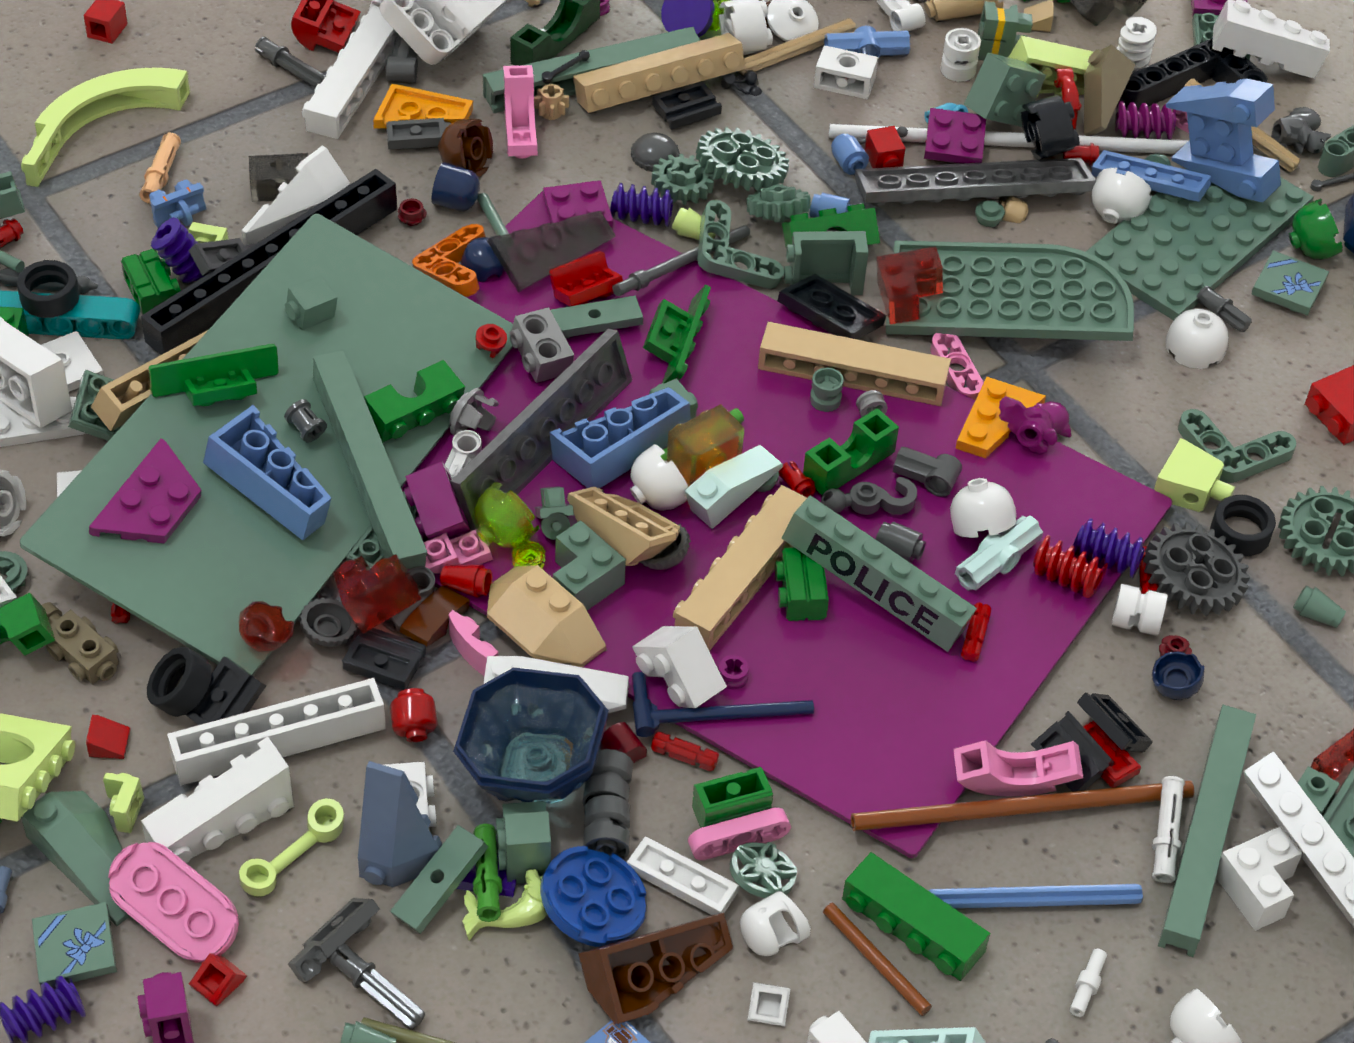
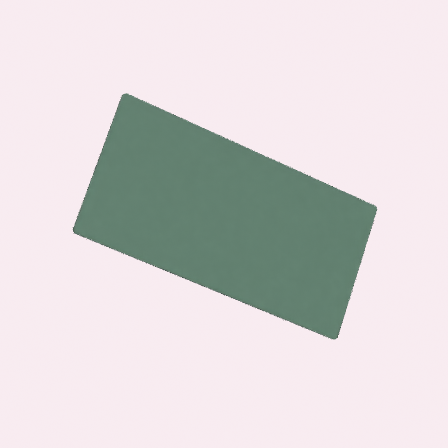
M313 214L183 358L189 359L275 344L278 354L279 373L273 376L254 379L257 385V394L247 396L242 400L228 399L218 401L210 406H193L185 392L153 397L150 394L21 537L20 547L217 665L225 656L254 676L300 618L301 610H304V606L315 599L371 525L313 380V356L344 350L363 397L390 384L404 397H417L413 391L417 372L444 360L464 384L465 394L475 388L481 389L512 350L513 346L509 333L512 330L513 323L322 215ZM322 275L338 297L335 317L302 330L297 322L291 320L286 313L285 303L287 302L288 288ZM485 324L498 325L507 334L505 347L493 359L490 357V351L482 348L479 350L476 347V332L479 327ZM302 399L308 400L314 414L327 423L325 432L319 438L309 443L303 441L300 437L301 432L293 423H288L284 418L287 409ZM252 405L260 412L259 418L264 424H270L277 432L276 438L285 448L289 447L296 455L295 460L302 469L307 468L332 498L325 524L304 540L297 537L203 463L208 437ZM444 413L434 418L425 426L419 425L408 430L400 438H392L383 442L401 489L407 482L405 476L417 470L450 428L449 419L451 413ZM160 438L165 440L201 488V498L169 539L163 544L147 542L144 539L125 540L121 539V534L100 532V537L90 535L89 526Z

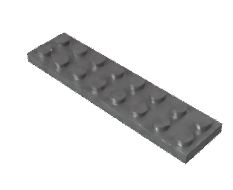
M1082 158L855 169V181L865 203L876 206L884 205L886 202L911 204L919 200L937 203L943 201V199L969 201L977 197L994 200L999 199L1000 196L1026 198L1034 194L1048 197L1056 196L1057 193L1083 195L1086 192H1091L1096 183V179Z
M608 328L450 480L453 491L459 501L458 505L463 510L471 531L478 528L482 530L553 460L549 432L559 428L562 432L575 427V422L585 418L589 422L592 421L632 382L617 330Z

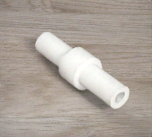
M1101 949L1093 950L1086 970H1082L1075 986L1078 990L1070 1007V1012L1077 1017L1084 1016L1091 996L1097 993L1100 986L1101 977L1099 975L1107 957L1106 952Z

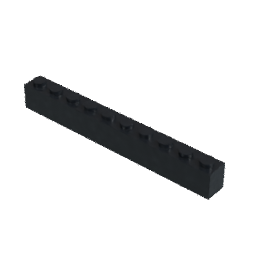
M374 169L143 314L141 321L145 343L162 355L209 330L313 214H320L355 235L368 229L397 210L396 183L379 170Z

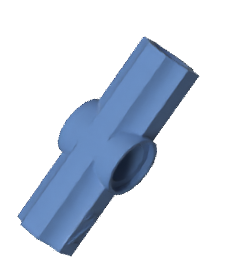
M861 26L854 33L825 34L824 45L878 58L880 56L907 55L910 51V35L908 30L877 32L871 26Z

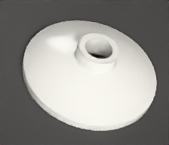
M772 0L770 2L767 22L773 33L783 41L787 42L818 30L817 14L806 0Z

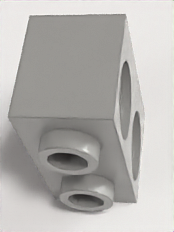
M549 307L515 316L512 330L509 333L510 341L514 348H518L525 370L531 373L536 383L558 377L573 363L574 353Z

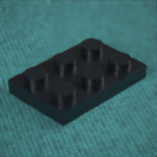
M813 274L780 290L777 299L779 303L788 307L791 312L800 314L810 320L813 325L823 328L833 335L856 340L884 326L887 316L817 274Z

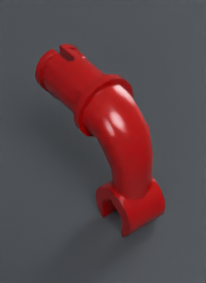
M1058 68L1055 69L1057 80H1054V85L1056 88H1061L1064 103L1070 102L1073 107L1074 118L1071 121L1073 129L1076 130L1078 110L1081 109V103L1079 102L1078 89L1074 82L1073 69Z

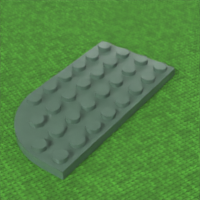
M895 241L886 317V334L934 335L935 333L973 337L1133 341L1134 303L1130 289L1114 268L1090 253L1067 246L1051 244Z

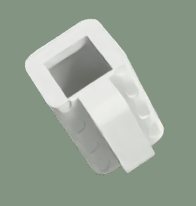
M383 0L380 4V13L424 62L436 65L443 59H446L478 31L507 0Z

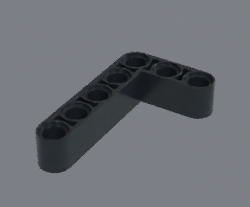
M1212 38L1132 73L1119 102H1124L1126 110L1131 102L1136 104L1137 110L1141 103H1146L1149 107L1153 103H1158L1176 95L1190 79H1195L1199 83L1213 79L1216 83L1226 81L1227 84L1236 83L1241 79H1251L1267 83L1268 79L1265 73L1246 57L1234 56V50L1226 47L1223 48L1222 52L1212 49Z

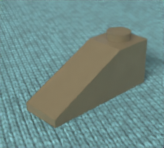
M1112 44L1102 50L1097 49L1088 59L1089 65L1084 74V135L1093 136L1106 130L1136 66Z

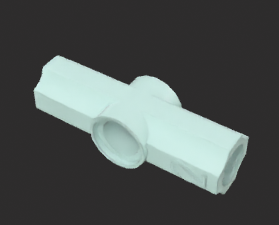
M1021 516L1016 520V524L1008 530L991 536L988 534L979 545L978 550L956 567L955 575L958 577L960 585L968 591L970 589L976 591L999 572L1002 574L1010 572L1020 560L1021 555L1042 539L1043 531L1039 526V522L1032 516Z

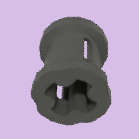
M306 399L292 404L284 415L285 420L288 423H293L301 432L300 437L306 443L319 438L327 428V423L314 414L311 410V404Z

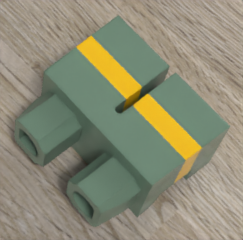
M984 1L977 33L981 39L978 60H985L987 53L1009 57L1021 36L1027 37V35H1016L1017 32H1031L1033 26L1032 14L1018 13L1017 5H1012L1010 9L996 8L995 2Z

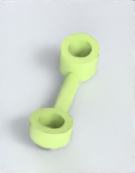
M328 798L318 800L309 809L307 816L308 831L271 862L259 858L246 861L239 871V881L242 889L252 896H265L271 893L276 886V875L317 842L327 843L338 838L344 825V812L340 803Z

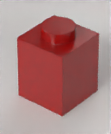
M95 0L83 15L87 37L110 44L114 43L128 24L125 3L119 0Z
M895 126L867 130L865 151L869 156L872 168L903 167L906 148Z

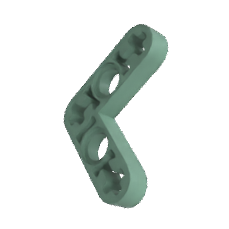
M709 201L701 216L697 257L699 266L709 273L768 289L776 288L784 275L783 266L774 259L729 247L731 209L722 201ZM715 214H717L719 219L718 222L714 221ZM712 232L717 234L718 236H720L721 240H715L708 235V233ZM711 251H715L713 259L710 254ZM734 262H741L744 265H746L748 269H740L735 265Z
M1197 409L1184 411L1178 425V431L1186 441L1221 460L1226 465L1220 477V480L1225 483L1238 482L1285 463L1292 458L1296 448L1295 438L1285 431H1276L1234 448L1209 417ZM1213 442L1219 448L1212 450L1205 447L1203 443ZM1247 454H1259L1263 460H1252Z

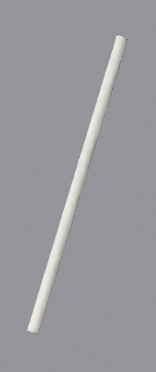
M830 124L829 138H836L844 133L859 139L866 138L867 130L887 126ZM906 127L908 134L906 137H900L902 142L926 143L927 128ZM985 131L984 145L1035 148L1032 141L1027 143L1024 133ZM1078 135L1080 145L1090 146V143H1093V146H1099V151L1175 154L1188 142L1187 140Z

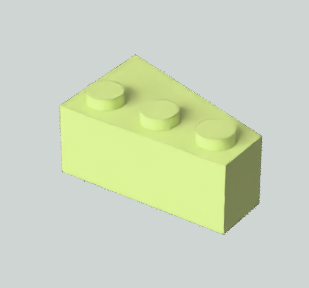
M1021 36L1009 58L1025 61L1047 75L1036 98L1042 93H1054L1055 95L1062 96L1061 88H1056L1054 85V80H1057L1055 69L1058 68L1073 69L1074 82L1078 89V94L1084 95V74L1089 65L1088 59L1094 51Z

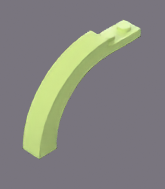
M172 68L128 69L93 78L59 96L35 121L37 136L34 139L33 147L28 155L23 157L21 169L25 173L27 185L38 187L65 142L77 130L97 118L133 108L155 107L180 111L190 94L187 71Z

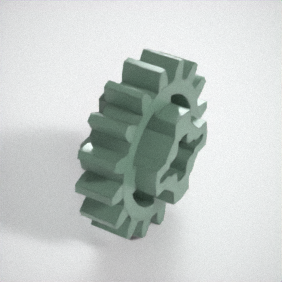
M680 153L679 157L675 158L670 154L668 155V160L660 158L659 164H654L651 185H654V188H658V192H661V197H663L666 190H669L673 203L681 200L683 205H686L687 201L691 200L697 204L699 197L706 200L708 193L712 194L714 173H705L706 167H701L699 161H695L694 155L685 158L683 153Z
M783 184L761 188L760 192L756 191L755 194H749L748 198H746L749 215H755V217H762V220H772L774 222H785V220L790 219V215L809 212L811 207L810 194L808 192H802L801 189L796 190L795 187L783 186Z

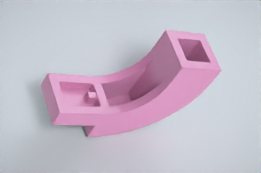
M532 65L503 66L508 156H515L520 159L538 156Z
M986 740L954 749L957 782L967 789L981 794L1007 797L1038 795L1056 791L1055 785L1083 778L1079 745L1074 741L1037 751L1019 753L999 750Z

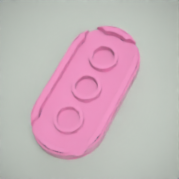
M156 842L136 843L124 848L113 860L108 876L112 899L122 910L174 953L189 961L204 962L209 953L222 955L233 944L238 932L239 920L237 910L232 901L167 847Z

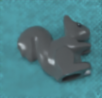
M1300 107L1293 109L1288 116L1280 118L1274 123L1271 137L1285 148L1286 146H1294L1298 154H1302L1303 148L1310 153L1316 154L1323 149L1325 141L1331 138V134L1315 131L1321 125L1319 114L1311 108Z

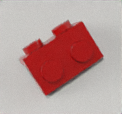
M602 251L594 252L549 271L555 299L568 306L587 304L589 300L610 296L614 293L613 285L623 281L622 275L607 267L605 253Z

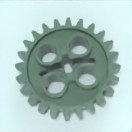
M725 127L724 132L718 128H715L714 133L707 131L706 135H701L695 152L697 153L696 160H699L701 167H706L704 172L714 173V180L721 178L724 185L733 183L735 189L739 186H744L746 191L753 187L760 192L762 187L769 188L773 185L784 183L789 169V159L785 158L786 152L779 151V145H770L771 139L762 140L761 134L753 136L750 130L742 133L739 128H736L735 132L731 131L728 127Z
M1320 486L1318 493L1312 488H1308L1306 495L1297 492L1295 499L1289 498L1287 506L1283 507L1278 528L1281 529L1279 538L1286 539L1283 546L1284 549L1294 548L1291 557H1303L1302 566L1311 562L1314 564V572L1323 567L1329 576L1333 569L1337 570L1341 577L1345 575L1346 569H1349L1354 574V499L1350 498V491L1347 490L1341 495L1338 493L1337 487H1334L1331 493H1327L1324 486ZM1341 513L1342 516L1329 548L1323 549L1322 546L1335 514Z

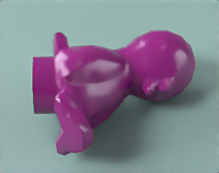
M1006 396L1001 399L999 418L1002 421L1008 422L1009 430L1017 435L1018 441L1023 446L1030 447L1031 452L1039 455L1046 452L1048 448L1043 441L1045 440L1049 445L1053 446L1058 440L1057 434L1069 438L1072 436L1069 426V413L1061 403L1050 401L1044 404L1036 403L1033 407L1026 408L1020 401Z

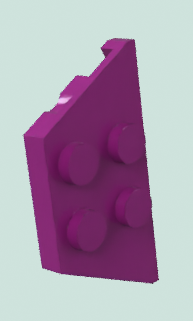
M160 438L91 523L89 534L100 537V532L121 534V539L125 540L144 539L147 542L165 544L201 498V488L167 442Z

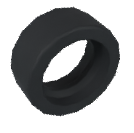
M57 260L35 262L24 268L18 276L17 289L23 309L31 315L40 318L61 316L72 310L78 303L80 291L74 269L66 263ZM48 282L65 285L64 289L51 295L31 293L35 287Z
M1233 495L1224 498L1217 505L1210 530L1214 529V537L1216 538L1225 536L1226 540L1224 543L1227 546L1235 544L1234 554L1254 556L1262 553L1269 546L1276 526L1275 514L1266 503L1258 498L1249 495ZM1230 517L1250 519L1259 526L1261 532L1253 535L1236 532L1227 525L1225 519Z
M181 646L172 649L156 664L147 684L148 700L152 705L175 717L186 715L198 705L209 688L212 677L210 663L207 659L189 648Z

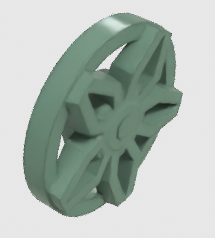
M756 842L740 844L734 851L729 864L731 875L736 883L747 892L758 897L767 898L778 891L787 895L796 881L797 867L793 865L792 861L782 851L777 849L775 844L770 842L767 844ZM738 858L744 865V867L741 870H739L738 868ZM788 879V883L782 887L781 880ZM752 882H755V883H757V884L763 885L765 888L760 887V886H757V885L753 884Z

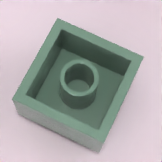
M987 53L964 105L985 119L1022 127L1021 112L1026 111L1022 108V105L1035 101L1047 75L1025 61Z

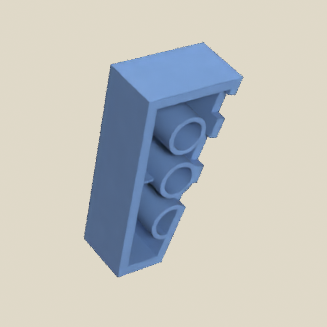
M667 387L631 401L632 406L625 409H616L614 407L604 411V417L590 422L585 418L575 422L574 428L564 432L560 428L549 432L552 459L587 488H601L630 470L635 459L652 445H658L663 449L691 431L690 402Z
M252 405L208 437L203 463L297 537L304 540L325 524L332 498L307 468L302 469L295 460L296 455L289 447L285 448L276 438L277 432L270 424H264L259 418L260 412Z

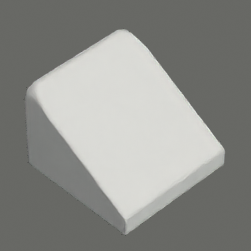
M754 982L748 1020L785 1026L791 988Z

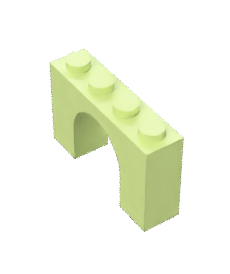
M0 713V763H5L0 765L1 819L18 822L28 809H32L38 796L47 790L51 780L59 776L65 763L72 760L75 752V741L71 740L72 726Z

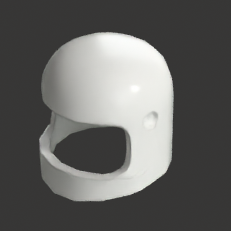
M780 891L750 906L740 919V930L746 944L752 951L762 956L777 954L782 946L792 942L798 944L810 936L808 920L796 904ZM781 911H787L792 916L797 934L789 927Z

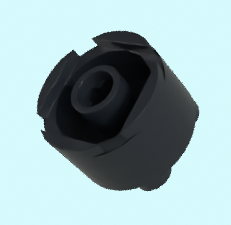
M1056 94L1022 105V108L1026 110L1021 112L1024 135L1027 143L1033 142L1036 149L1031 150L1037 160L1073 150L1074 147L1080 145L1078 133L1073 129L1071 121L1074 118V110L1070 102L1064 103L1061 96Z

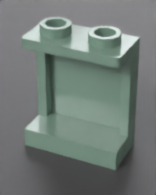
M793 232L792 244H787L786 259L790 266L784 267L785 284H790L791 286L813 274H817L831 283H849L851 295H863L869 253L866 232Z

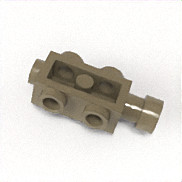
M51 602L42 604L46 610L55 637V641L46 645V649L52 658L58 662L61 659H65L69 663L68 669L79 682L87 679L93 685L98 680L107 681L116 673L117 665H119L117 658L119 650L116 644L107 636L102 638L87 617L83 616L80 618L71 609L62 616V612Z

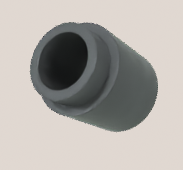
M883 522L876 536L877 541L910 563L914 559L920 560L926 547V542L922 540L923 533L896 522L891 524Z

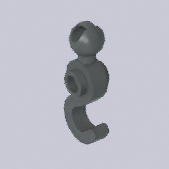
M898 477L895 489L905 496L899 499L892 497L887 491L876 484L860 482L852 487L850 493L846 494L839 489L832 488L827 490L821 498V503L836 513H840L846 506H851L855 512L864 515L873 514L880 507L892 514H904L914 508L917 499V488L909 479Z

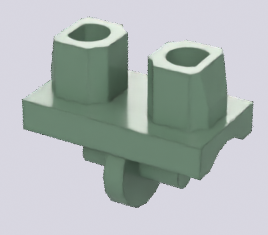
M564 487L540 488L542 506L535 507V515L542 519L541 529L543 534L551 540H556L559 534L570 528L567 516L574 515L573 505L565 503Z

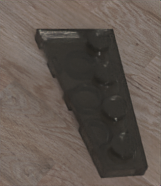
M600 210L567 218L556 223L542 224L539 227L527 230L521 229L502 236H492L487 242L519 293L549 276L551 269L584 256L612 240L616 235Z

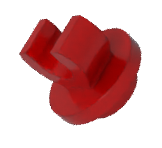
M482 325L476 332V347L479 350L482 348L490 351V357L493 359L505 347L507 334L498 325Z

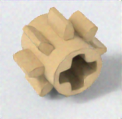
M555 84L543 86L541 89H538V96H534V108L539 109V116L548 120H555L561 117V115H565V108L569 107V96L564 95V88Z

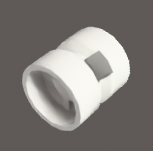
M957 28L946 34L941 62V72L946 78L952 81L963 82L975 76L981 45L980 36L970 29Z
M1121 584L1111 625L1129 630L1133 626H1137L1139 632L1158 636L1166 607L1167 594L1152 590L1143 594L1139 587Z

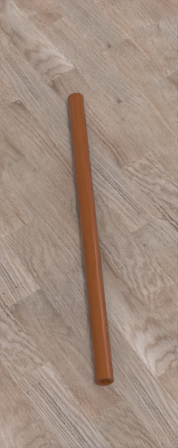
M1191 780L1185 781L1183 799L1193 798L1194 785ZM1162 783L852 813L851 827L853 831L1154 802L1161 801Z

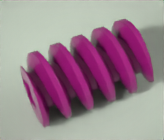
M1124 102L1118 103L1115 117V132L1121 130L1123 138H1126L1128 131L1132 130L1134 138H1138L1140 131H1143L1145 139H1149L1151 132L1154 131L1156 139H1160L1163 132H1166L1168 140L1172 139L1176 126V110L1173 109L1171 111L1164 104L1160 111L1157 103H1153L1150 110L1146 103H1141L1137 110L1134 102H1131L1126 110Z

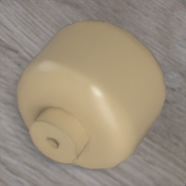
M1009 196L1005 201L1001 200L1000 202L1005 210L1002 220L1014 223H1021L1025 220L1029 210L1025 201Z

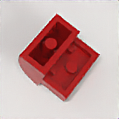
M301 0L292 17V32L295 38L311 51H314L316 45H320L339 53L341 49L345 48L359 20L361 11L335 0Z

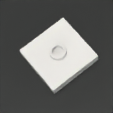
M77 331L42 344L43 347L62 358L69 392L79 388L85 370L104 376L102 368Z

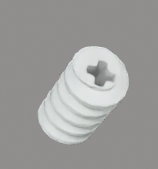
M1143 17L1128 18L1126 25L1120 30V37L1118 39L1119 45L1117 49L1136 65L1132 73L1148 67L1153 50L1152 47L1155 42L1154 38L1157 33L1154 23Z

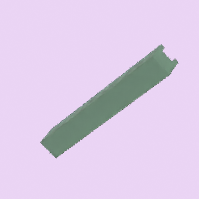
M689 27L587 50L590 54L587 61L581 60L556 75L549 84H555L564 88V95H576L573 79L575 75L698 42L700 39L695 32V28ZM580 52L525 64L532 65L534 96H538V89L548 85L542 82L543 72L554 71L579 56ZM503 70L483 74V97L486 98L493 113L505 111Z
M341 350L313 356V380L392 577H399L400 571L413 567H425L426 547L345 351Z
M1222 704L1161 931L1159 947L1165 948L1166 944L1187 950L1186 955L1194 957L1201 938L1256 718L1254 713Z

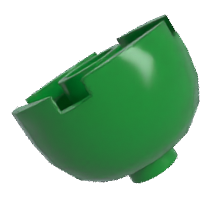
M1320 198L1301 207L1292 220L1293 232L1288 233L1293 248H1300L1305 256L1317 260L1330 258L1342 253V242L1335 243L1334 239L1336 234L1339 233L1327 205H1322V199Z

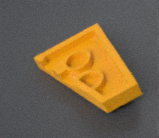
M391 84L373 119L374 129L387 128L386 123L388 121L444 118V122L453 123L456 120L469 119L473 111V100Z
M986 377L960 432L955 449L987 458L1008 438L1011 432L1008 422L1002 421L999 418L1001 399L1007 396L1020 401L1028 408L1033 407L1036 403L1044 404L1046 396Z

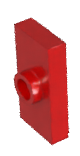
M1094 720L1083 726L1116 763L1112 767L1109 766L1101 776L1111 788L1118 787L1140 773L1141 766L1126 750H1121Z

